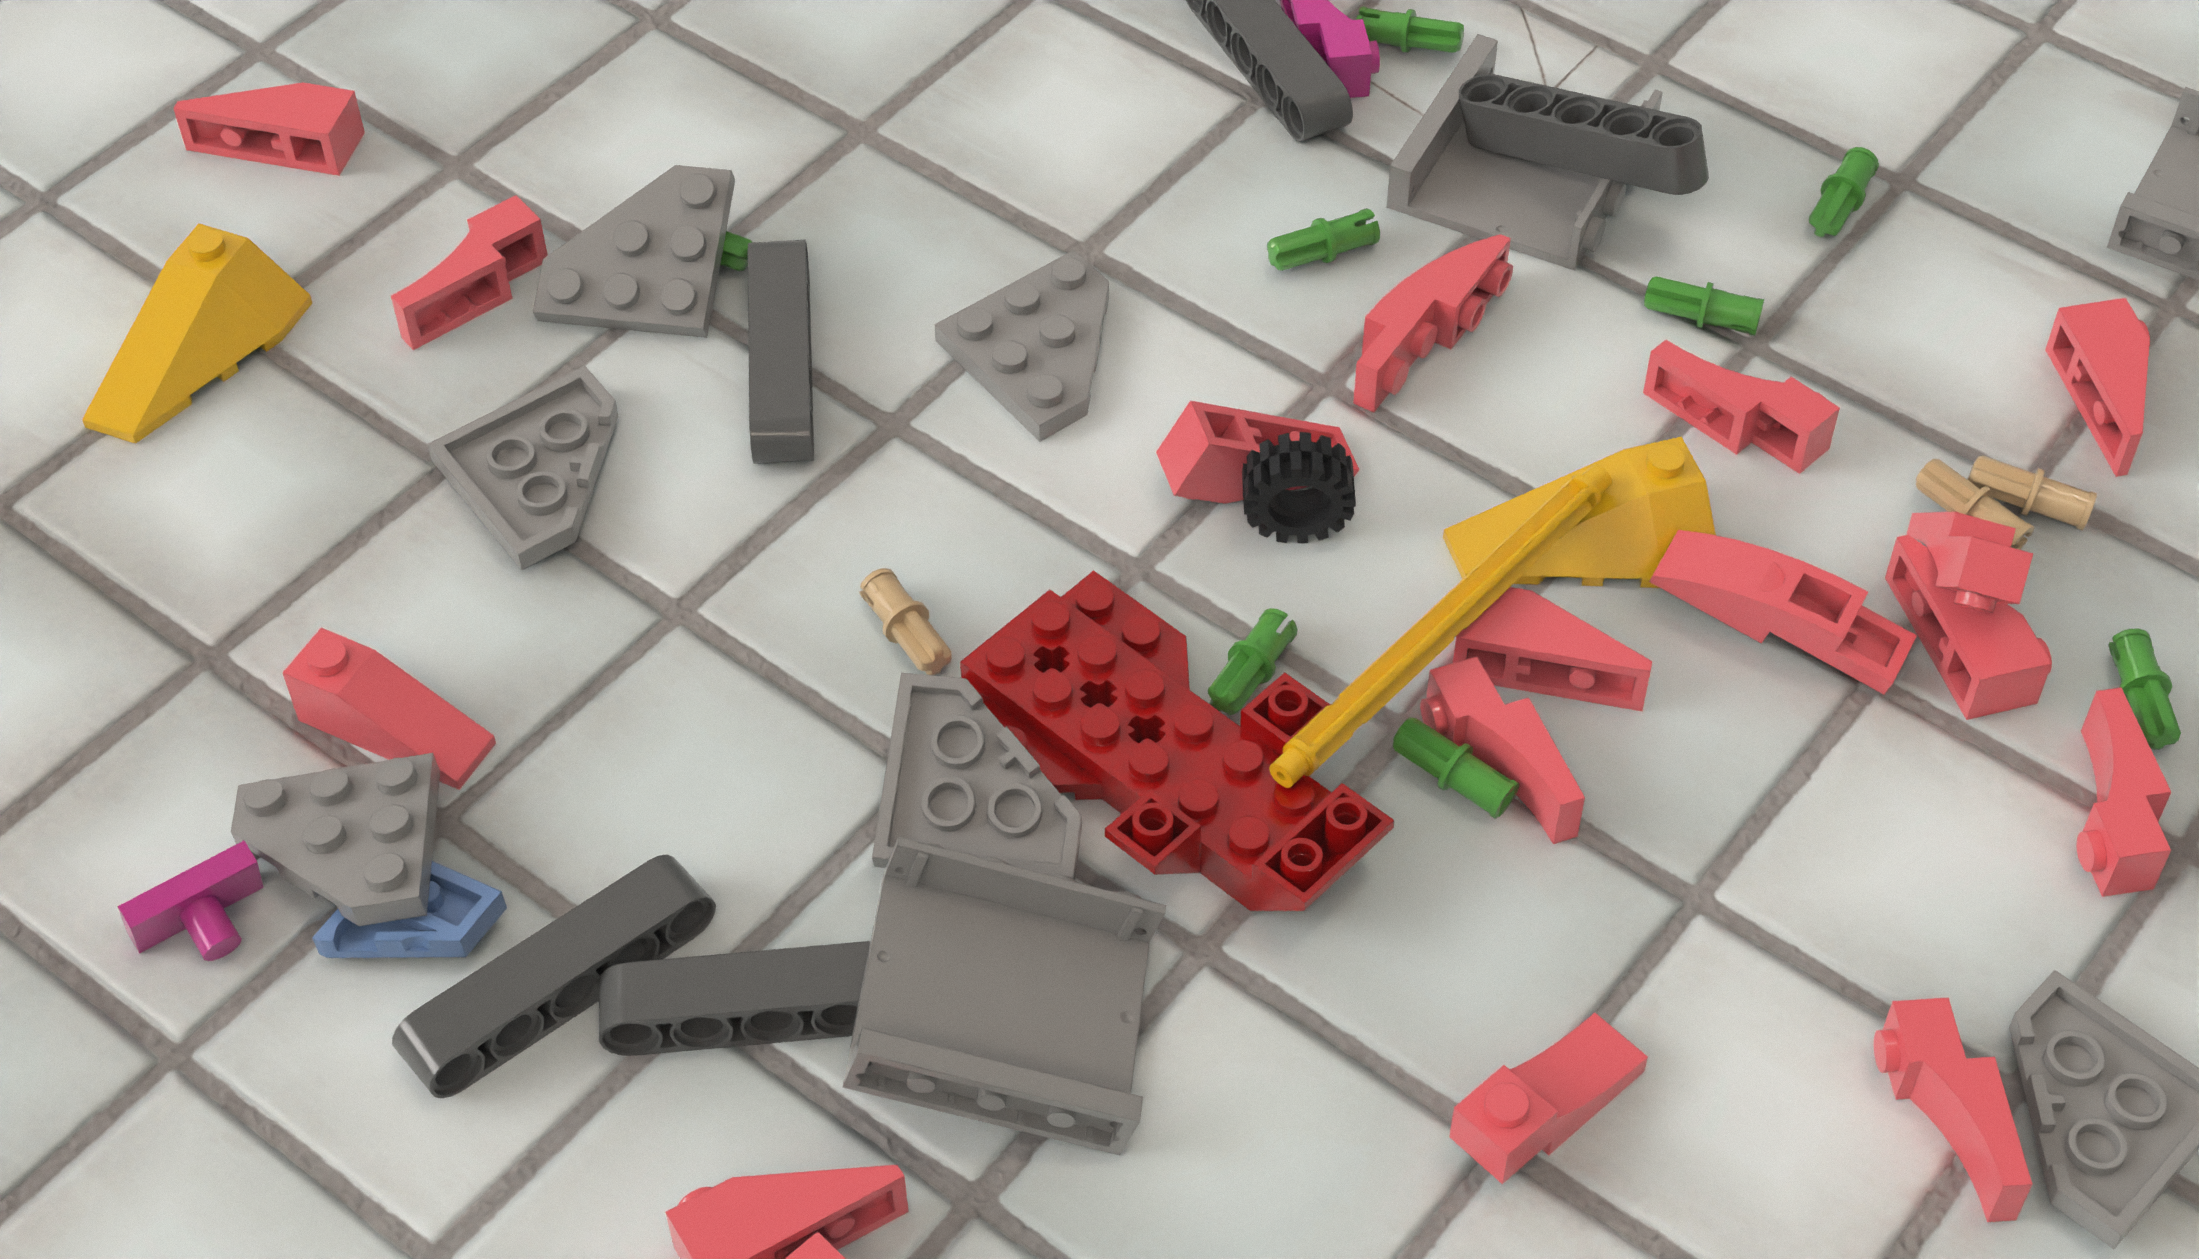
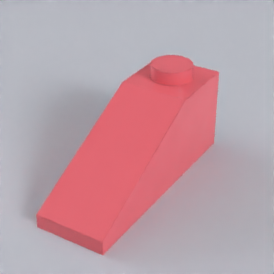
M304 82L178 101L173 108L185 148L188 151L340 176L365 133L355 91Z
M2126 298L2059 308L2045 349L2116 477L2128 474L2143 434L2150 347L2148 328L2142 320L2137 318Z
M1196 401L1188 403L1156 451L1174 496L1223 504L1243 500L1242 468L1243 463L1247 464V455L1251 450L1260 453L1259 444L1267 439L1274 446L1279 445L1278 435L1289 433L1291 441H1299L1300 432L1311 433V442L1315 443L1321 435L1331 438V448L1339 443L1345 448L1346 456L1350 455L1353 462L1354 477L1359 471V467L1340 427ZM1307 486L1290 487L1285 490L1291 491L1306 488Z
M1910 535L1897 537L1885 579L1965 719L1969 720L2037 704L2047 676L2051 672L2052 660L2048 646L2041 638L2035 636L2025 617L2010 605L2004 603H1996L1993 613L1955 604L1957 592L1935 586L1938 570L1928 548Z
M1514 587L1507 589L1473 623L1456 635L1453 663L1478 656L1494 686L1643 711L1652 661L1532 590Z
M322 627L283 671V676L300 722L388 760L433 753L440 770L439 781L458 790L461 789L496 744L493 734L379 652Z
M898 1165L731 1177L714 1187H701L690 1192L676 1207L666 1211V1217L673 1246L680 1259H785L817 1231L838 1250L909 1211L903 1172Z

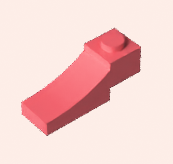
M517 195L467 219L469 233L457 248L426 275L391 295L401 338L412 350L513 299L509 281L542 265L543 259L548 254L541 219Z
M1664 340L1650 352L1643 393L1737 455L1750 443H1753L1800 474L1830 449L1840 407L1795 378L1790 377L1785 382H1778L1744 375L1705 361L1668 340Z
M1959 512L1912 513L1906 535L1921 541L1928 548L1938 570L1935 586L1957 592L1955 604L1993 613L1996 603L2020 604L2033 553L2011 547L2016 528Z
M1478 656L1431 669L1429 671L1427 696L1420 703L1423 722L1458 746L1468 743L1473 747L1472 755L1509 779L1517 781L1519 789L1516 795L1536 817L1553 844L1578 837L1585 796L1529 697L1504 704Z
M2122 687L2099 690L2095 693L2081 729L2094 769L2097 803L2093 804L2084 829L2078 834L2076 843L2078 858L2082 868L2092 873L2102 897L2153 890L2171 852V848L2158 823L2170 797L2171 790Z
M1949 997L1892 1001L1883 1029L1877 1030L1874 1035V1056L1879 1071L1881 1073L1888 1072L1895 1100L1910 1099L1942 1132L1966 1169L1980 1199L1987 1222L2017 1220L2031 1189L2032 1181L1995 1057L1966 1058Z
M1593 1013L1569 1034L1532 1059L1512 1069L1503 1065L1458 1103L1453 1110L1449 1137L1503 1184L1541 1150L1550 1155L1645 1071L1648 1056L1599 1015Z

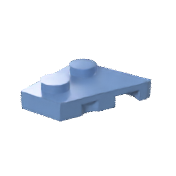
M432 861L426 916L357 926L343 917L339 909H337L312 939L318 953L326 958L467 957L504 913L507 906L502 891Z

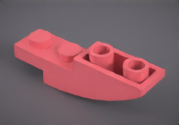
M1499 234L1451 251L1426 264L1401 281L1365 316L1362 356L1356 364L1353 404L1375 412L1389 393L1396 395L1401 390L1406 381L1410 366L1418 357L1424 359L1431 351L1434 343L1452 349L1466 330L1473 332L1477 328L1484 315L1486 304L1493 295L1500 297L1511 280L1513 265L1508 263L1511 238Z
M1678 530L1649 581L1761 644L1768 633L1771 632L1883 695L1894 683L1917 637L1914 633L1862 606L1868 591L1799 559L1768 548L1722 536Z

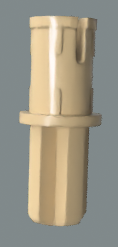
M1978 456L1968 477V481L1979 489L1985 486L1992 489L1991 497L2021 507L2020 514L2027 516L2029 511H2033L2076 526L2080 530L2085 528L2097 497L2095 492H2087L2044 477L2045 470L2038 468L2035 473L1986 456Z
M1940 459L1929 461L1916 477L1917 489L1948 512H1959L2016 528L2011 545L2012 548L2021 550L2028 541L2024 535L2029 537L2034 531L2033 525L2026 523L1992 498V489L1987 486L1979 489Z
M878 569L865 577L860 585L862 591H859V593L883 622L882 628L885 637L890 642L899 643L918 670L925 671L927 675L939 674L942 667L951 662V650L928 621L929 610L922 602L914 601L909 596L891 569Z

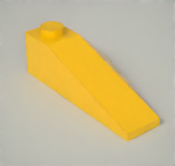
M198 223L163 266L82 419L85 428L136 444L192 405L191 394L216 377L223 382L239 372L237 362L257 348L261 347L267 352L283 341L311 306L312 299L310 294L249 238Z
M1682 437L1627 448L1444 529L1443 539L1462 579H1464L1574 475H1582L1592 465H1600L1609 472L1612 479V485L1601 494L1600 503L1562 539H1558L1551 546V549L1514 584L1538 585L1546 577L1581 578L1582 586H1603L1604 578L1640 579V588H1660L1649 581L1678 530L1716 535L1706 480Z

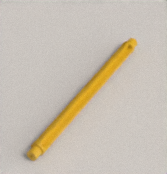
M1592 465L1582 475H1574L1347 686L1331 705L1326 706L1283 746V754L1269 767L1274 780L1281 786L1290 788L1303 775L1310 776L1353 736V733L1362 724L1367 723L1454 640L1457 634L1473 623L1545 555L1558 539H1562L1600 503L1601 494L1612 485L1609 472L1600 465Z

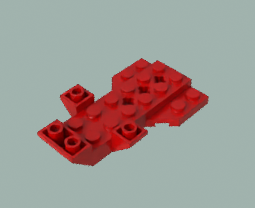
M1094 570L1061 597L1049 589L960 661L961 678H965L983 698V703L1004 728L1007 726L1040 765L1041 772L1059 793L1075 792V800L1102 799L1121 813L1120 816L1105 828V837L1154 875L1200 873L1249 911H1305L1394 828V820L1343 783L1331 792L1310 776L1303 775L1290 788L1281 786L1272 777L1269 767L1283 754V746L1318 713L1331 704L1284 672L1241 709L1239 726L1190 691L1186 636Z

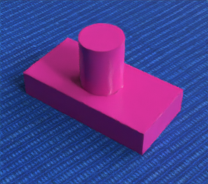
M242 841L117 907L125 929L139 954L186 929L204 960L214 961L234 951L242 941L224 909L259 891L264 886L258 862L246 842Z

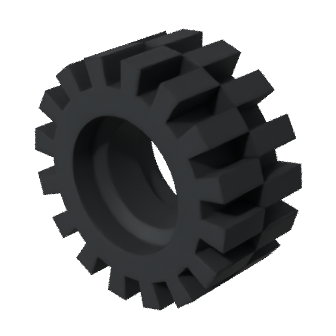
M1300 432L1299 441H1291L1289 433L1278 435L1279 445L1274 446L1267 439L1259 444L1260 453L1251 450L1247 455V464L1243 463L1242 468L1244 515H1247V522L1252 528L1259 527L1260 535L1268 538L1275 531L1277 542L1287 543L1289 536L1292 535L1297 536V543H1308V535L1315 534L1320 541L1329 538V527L1338 533L1345 528L1344 519L1351 521L1354 515V507H1356L1353 462L1350 455L1346 456V450L1341 444L1338 443L1331 448V438L1321 435L1315 443L1311 442V433ZM1296 486L1312 487L1301 491L1285 490Z

